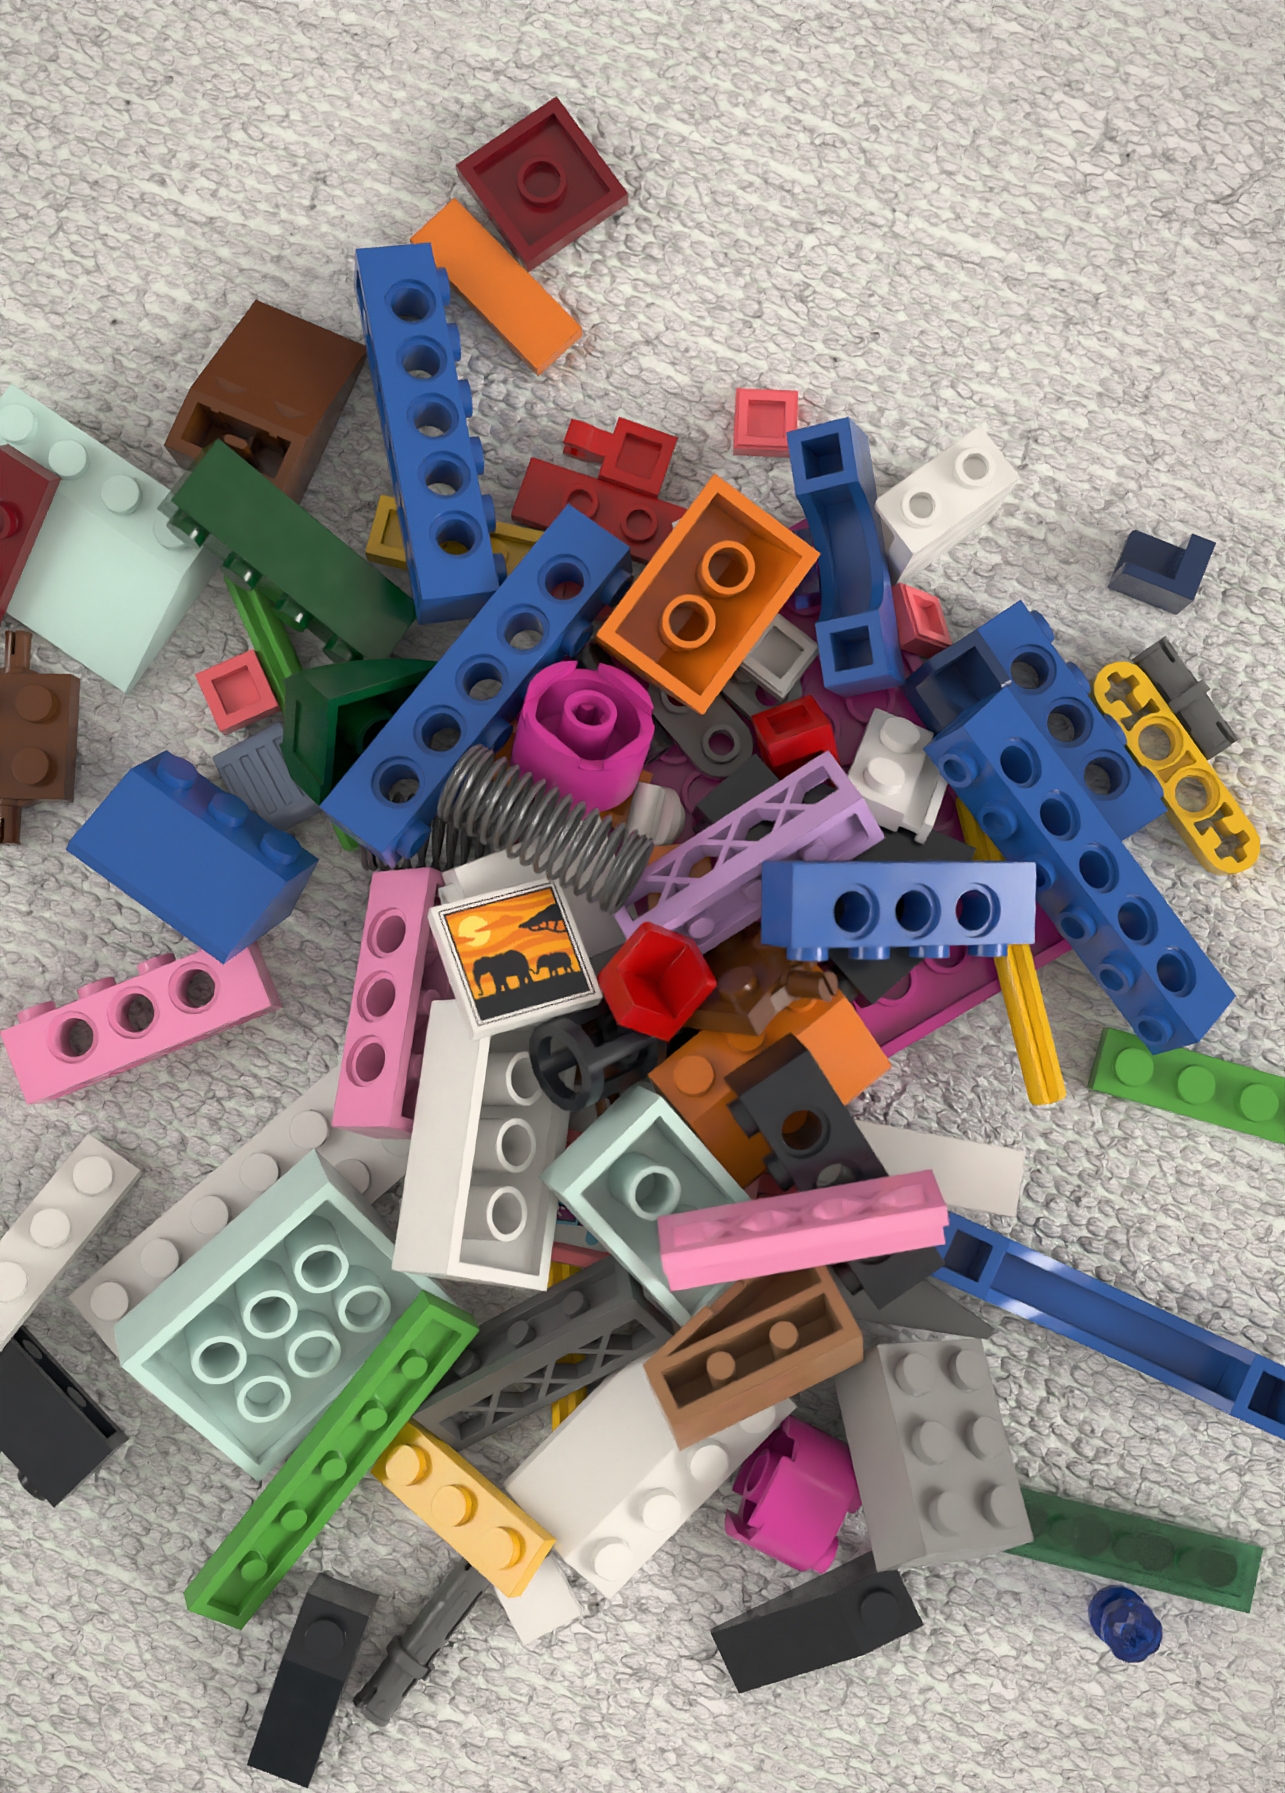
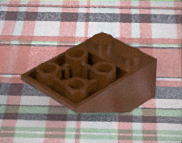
M255 300L190 387L167 436L164 447L180 468L187 470L204 447L216 439H220L300 505L367 359L366 346L264 302Z

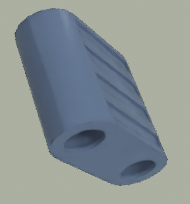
M278 721L213 756V760L230 794L242 799L251 811L276 829L286 831L321 812L322 809L291 779L279 747L283 740V724L281 721Z

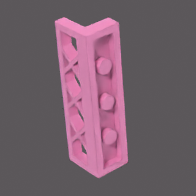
M932 1169L657 1217L661 1259L664 1274L668 1276L670 1291L945 1244L943 1226L949 1225L947 1207Z

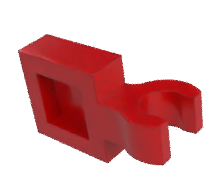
M622 417L618 418L613 434L583 421L571 419L563 441L565 446L562 453L583 462L602 463L598 475L599 480L658 499L678 437Z

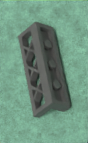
M610 1254L547 1288V1291H542L479 1325V1332L413 1413L412 1417L455 1451L460 1452L664 1345L675 1335L673 1324L644 1297L643 1287ZM635 1318L645 1326L631 1335L611 1334L612 1330ZM569 1353L590 1354L589 1357L576 1364L555 1363L556 1360ZM514 1382L536 1383L533 1387L523 1392H501V1389ZM460 1411L482 1412L461 1425L450 1418V1416Z

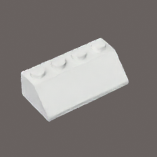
M456 999L432 1001L391 1270L448 1280L547 1291L559 1199L538 1176L565 1151L570 1112L562 1110L551 1102L541 1089L531 1066L529 1039L534 1028L554 1018L470 1041ZM553 1037L550 1053L566 1046V1044L557 1037ZM576 1065L558 1074L565 1085L572 1090L574 1087Z
M668 1314L666 1317L672 1322L674 1334H676L682 1327ZM660 1346L612 1371L503 1482V1485L521 1509L556 1539L553 1547L564 1561L610 1600L797 1407L791 1397L679 1451L651 1392L642 1366L662 1347Z

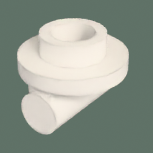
M638 781L634 789L622 845L630 833L637 829L639 837L644 834L648 838L652 837L654 846L671 845L680 836L685 823V811L675 790Z

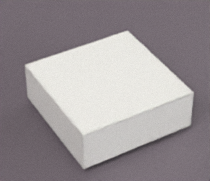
M552 1550L548 1552L521 1596L507 1598L493 1585L523 1646L580 1616L582 1613V1607Z

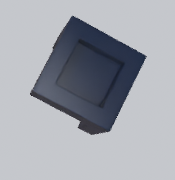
M1133 530L1126 538L1107 588L1177 615L1194 601L1216 542L1192 533L1178 547L1141 531Z
M976 629L927 660L905 679L906 685L899 686V688L928 731L934 733L933 738H935L966 708L1005 686L1008 688L1012 685V680Z

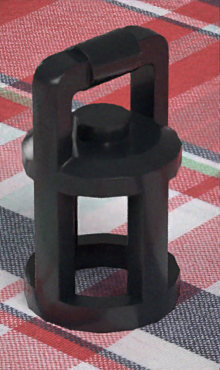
M603 996L600 1003L596 1006L558 1016L534 1028L529 1039V1057L533 1073L541 1089L551 1102L564 1111L576 1113L647 1078L652 1070L692 1039L694 1034L692 1028L681 1027L670 1039L671 1048L667 1050L665 1040L617 1024ZM596 1018L597 1032L587 1036L579 1025ZM553 1037H557L566 1044V1046L550 1053ZM613 1063L620 1072L604 1079L603 1067ZM579 1064L582 1088L581 1091L574 1092L565 1085L558 1074Z

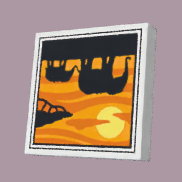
M543 878L429 909L427 918L470 1041L596 1006L603 998L563 888L560 887L559 878L554 881Z

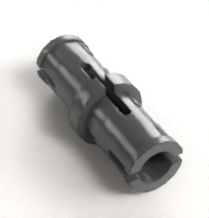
M1165 636L1134 657L1132 661L1147 675L1206 760H1209L1236 742L1239 737L1234 733L1227 721L1223 719L1212 700L1206 694L1210 688L1204 679L1199 682L1196 680L1178 656V653L1169 642L1170 640Z

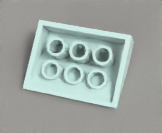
M11 383L0 398V445L10 444L62 479L6 613L129 695L223 561L203 545L200 549L188 546L167 528L166 523L170 519L157 508L171 491L170 489Z
M314 1148L114 1325L120 1366L259 1482L301 1444L422 1289L453 1305H456V1303L435 1277L391 1270L397 1234L360 1192Z

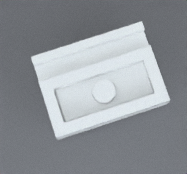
M875 708L865 728L847 776L864 798L878 825L894 832L897 831L899 826L917 833L915 841L924 844L933 828L948 784L923 750L932 740L934 733L913 724L905 718L896 717Z

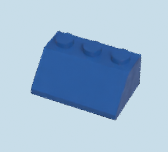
M168 750L130 769L70 839L66 851L223 965L291 915L319 861L317 857L301 847L295 837L273 827L251 811L242 799L233 794L226 793L198 773L192 763L173 755Z

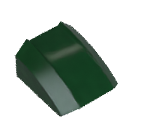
M422 659L357 660L298 671L283 679L286 692L283 740L279 747L291 779L320 806L438 661ZM433 737L431 738L430 743H429V748H430V749H431Z

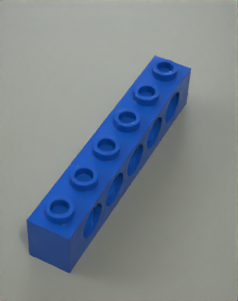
M431 242L359 248L355 250L354 288L418 625L473 619L507 579V569L503 554H493L489 533H495L496 530L495 509L491 495H481L477 475L484 474L483 449L479 436L469 437L466 418L472 417V395L468 380H458L455 362L461 361V341L457 324L447 323L444 306H449L450 304L447 271L445 267L436 268ZM412 315L420 320L408 322L400 319L398 316ZM421 370L429 373L432 377L419 379L407 372ZM431 426L438 428L444 434L431 437L422 434L418 429ZM443 483L451 486L456 493L439 495L431 491L428 486ZM446 541L459 542L467 548L468 552L461 555H452L442 550L439 544Z
M568 503L319 806L329 820L392 869L402 857L409 860L416 855L431 833V828L428 825L437 815V806L441 793L462 756L471 747L480 743L484 747L492 749L494 755H496L504 747L513 732V725L510 723L522 709L531 680L546 667L559 663L566 654L570 657L576 656L589 641L594 631V625L591 623L606 605L610 608L617 606L626 595L634 580L630 547ZM563 582H574L582 587L580 593L571 599L561 600L550 595L553 588ZM532 630L542 635L541 641L531 649L519 650L510 645L513 637L522 631ZM492 679L502 684L498 694L491 699L476 700L469 696L473 686L482 680ZM454 729L461 733L458 743L450 750L438 752L429 748L431 738L438 731ZM474 764L472 765V767L470 768V770L467 772V774H466V776L464 777L462 783L460 784V786H459V788H458V790H457V793H456V795H455V797H454V799H453V801H452L451 807L454 805V803H455L456 800L458 799V796H459V793H460V791H461V788H462V786H463V784H464V782H465V780H466V778H467L469 772H470L471 769L473 768ZM402 779H413L419 782L417 793L409 801L404 803L388 801L389 790L396 782Z
M1007 686L966 708L923 748L925 753L1007 861L1036 863L1035 899L1151 1054L1157 1055L1199 1043L1236 997L1235 993Z

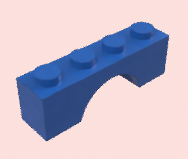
M850 417L786 432L795 496L806 516L815 550L821 554L817 559L821 581V611L818 620L815 622L824 688L842 697H849L906 685L881 518L874 507L878 498L868 436Z

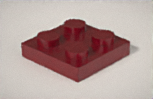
M557 96L455 165L459 179L527 272L539 266L628 204V192Z

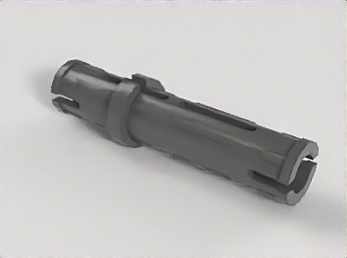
M463 1557L448 1574L401 1637L395 1635L386 1646L388 1655L361 1691L353 1698L352 1701L356 1708L361 1709L364 1704L366 1705L360 1713L377 1726L386 1727L392 1715L417 1682L421 1679L427 1681L435 1670L433 1661L491 1585V1582Z

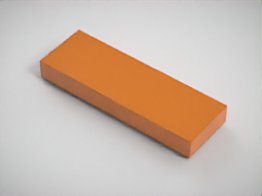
M455 198L410 238L411 244L431 242L436 268H446L449 286L537 376L542 374L583 336L582 327Z

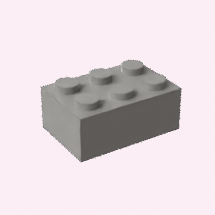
M981 1339L877 1344L863 1351L864 1361L833 1376L877 1572L983 1558L1034 1541Z

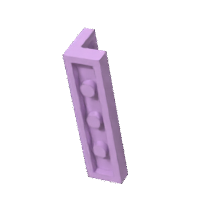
M827 750L647 866L625 904L613 915L627 940L643 922L649 921L694 939L703 955L761 918L762 861H850L885 839L864 798ZM828 778L831 779L838 789L816 804H801L807 791ZM762 820L776 821L772 832L759 841H744L748 830ZM706 856L719 857L712 871L701 878H688L690 870L695 863ZM650 892L662 893L656 907L636 920L632 918L627 909L628 906Z

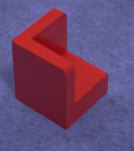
M812 694L751 715L763 762L780 781L827 750L841 767L831 724ZM830 778L826 779L831 787L837 789Z
M649 921L643 922L596 977L617 1024L665 1041H669L715 989L717 983L694 939Z

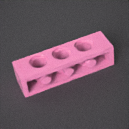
M432 867L373 872L332 1127L375 1139H411L431 1003L437 1000L456 999L427 918L431 907L442 905L439 897V888L445 886L441 875L442 872Z
M257 941L224 965L200 947H198V952L176 960L174 953H166L137 965L139 976L116 984L114 977H108L77 989L79 996L77 1001L56 1008L54 1001H49L19 1012L16 1015L19 1024L0 1031V1035L27 1105L49 1103L283 1008ZM206 971L214 981L215 991L212 999L206 1005L197 1007L189 999L188 985L196 974ZM146 996L154 1007V1018L146 1029L139 1032L130 1023L129 1009L137 998ZM84 1020L93 1031V1043L90 1049L80 1056L72 1049L69 1036L74 1025Z

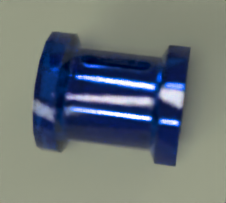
M1109 1585L1100 1589L1092 1597L1088 1608L1089 1623L1094 1633L1109 1646L1112 1654L1117 1659L1127 1663H1140L1159 1649L1163 1638L1162 1624L1154 1616L1152 1609L1144 1603L1143 1599L1133 1589L1124 1585ZM1129 1612L1136 1618L1134 1624L1126 1623ZM1115 1622L1125 1623L1121 1628L1120 1634L1114 1629Z

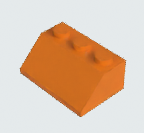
M714 473L598 631L592 642L596 643L643 680L700 715H703L821 554Z
M817 964L812 969L815 972H823ZM839 989L836 996L831 995L833 1000L829 1002L806 998L792 1001L774 1016L759 1036L702 1030L648 1074L657 1095L666 1101L743 1190L768 1171L761 1158L771 1152L760 1133L748 1139L731 1115L726 1104L736 1097L723 1077L790 1032L809 1049L845 1106L892 1068L884 1052L846 996ZM798 1110L790 1114L783 1123L782 1133H792L801 1128L806 1121L807 1110Z

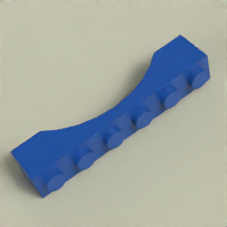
M947 1210L949 1225L943 1226L945 1244L935 1246L946 1265L930 1276L1098 1351L1237 1419L1285 1440V1366Z

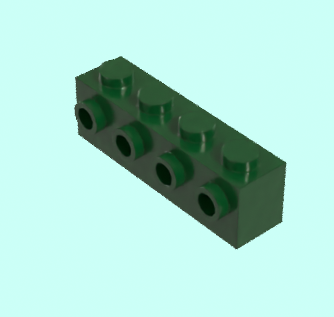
M216 439L201 450L157 508L170 519L166 526L172 534L194 549H200L202 545L223 561L219 568L227 578L247 591L257 588L275 603L271 610L282 622L299 632H304L307 628L325 643V646L322 648L323 653L334 663L387 659L417 618L414 600L220 439Z

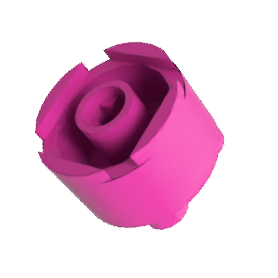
M563 661L546 667L529 683L514 737L509 764L510 767L519 764L521 769L519 779L526 772L532 771L534 776L532 787L537 781L545 778L547 787L544 796L552 787L558 785L560 795L555 807L562 797L571 793L573 802L568 815L578 802L584 800L587 806L582 818L584 820L592 809L598 807L599 812L611 809L624 802L633 793L639 781L653 738L655 725L653 724L652 713L654 707L649 694L642 685L622 670L599 663L597 671L576 669L578 661Z
M789 1414L781 1422V1426L774 1430L742 1463L732 1488L733 1492L742 1496L738 1514L728 1509L726 1510L725 1532L728 1536L800 1572L812 1569L822 1574L830 1567L834 1560L839 1543L836 1534L847 1512L855 1513L862 1505L848 1443Z

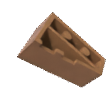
M820 1265L737 1280L710 1307L705 1305L642 1366L651 1392L679 1451H682L864 1361L863 1334L826 1266Z

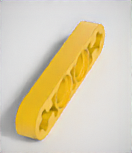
M1113 662L1106 665L1090 680L1091 692L1087 695L1101 715L1104 713L1111 715L1120 725L1127 738V744L1124 748L1138 767L1141 765L1147 767L1159 781L1164 792V796L1160 799L1168 809L1164 813L1200 865L1208 872L1217 876H1230L1249 869L1257 861L1260 853V838L1245 813L1147 675L1137 665L1129 662ZM1107 678H1110L1115 684L1126 681L1130 685L1132 691L1125 698L1134 713L1146 705L1151 714L1142 717L1126 730L1121 722L1129 718L1132 713L1121 700L1115 701L1112 704L1106 700L1104 694L1111 688ZM1157 727L1168 735L1170 751L1165 759L1152 760L1141 752L1138 746V738L1144 728ZM1193 778L1204 786L1207 792V800L1205 806L1199 812H1189L1178 805L1175 798V788L1181 779ZM1219 809L1224 818L1213 822V824L1223 837H1229L1234 834L1238 837L1241 844L1234 849L1238 860L1236 861L1231 856L1220 859L1214 849L1221 844V841L1212 826L1198 832L1194 824L1213 816Z

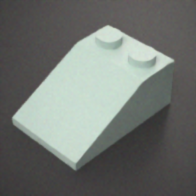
M636 1083L631 1085L538 1176L577 1220L681 1327L705 1305L710 1307L737 1281L670 1291L668 1276L664 1274L661 1259L657 1217L752 1201V1199L661 1096Z

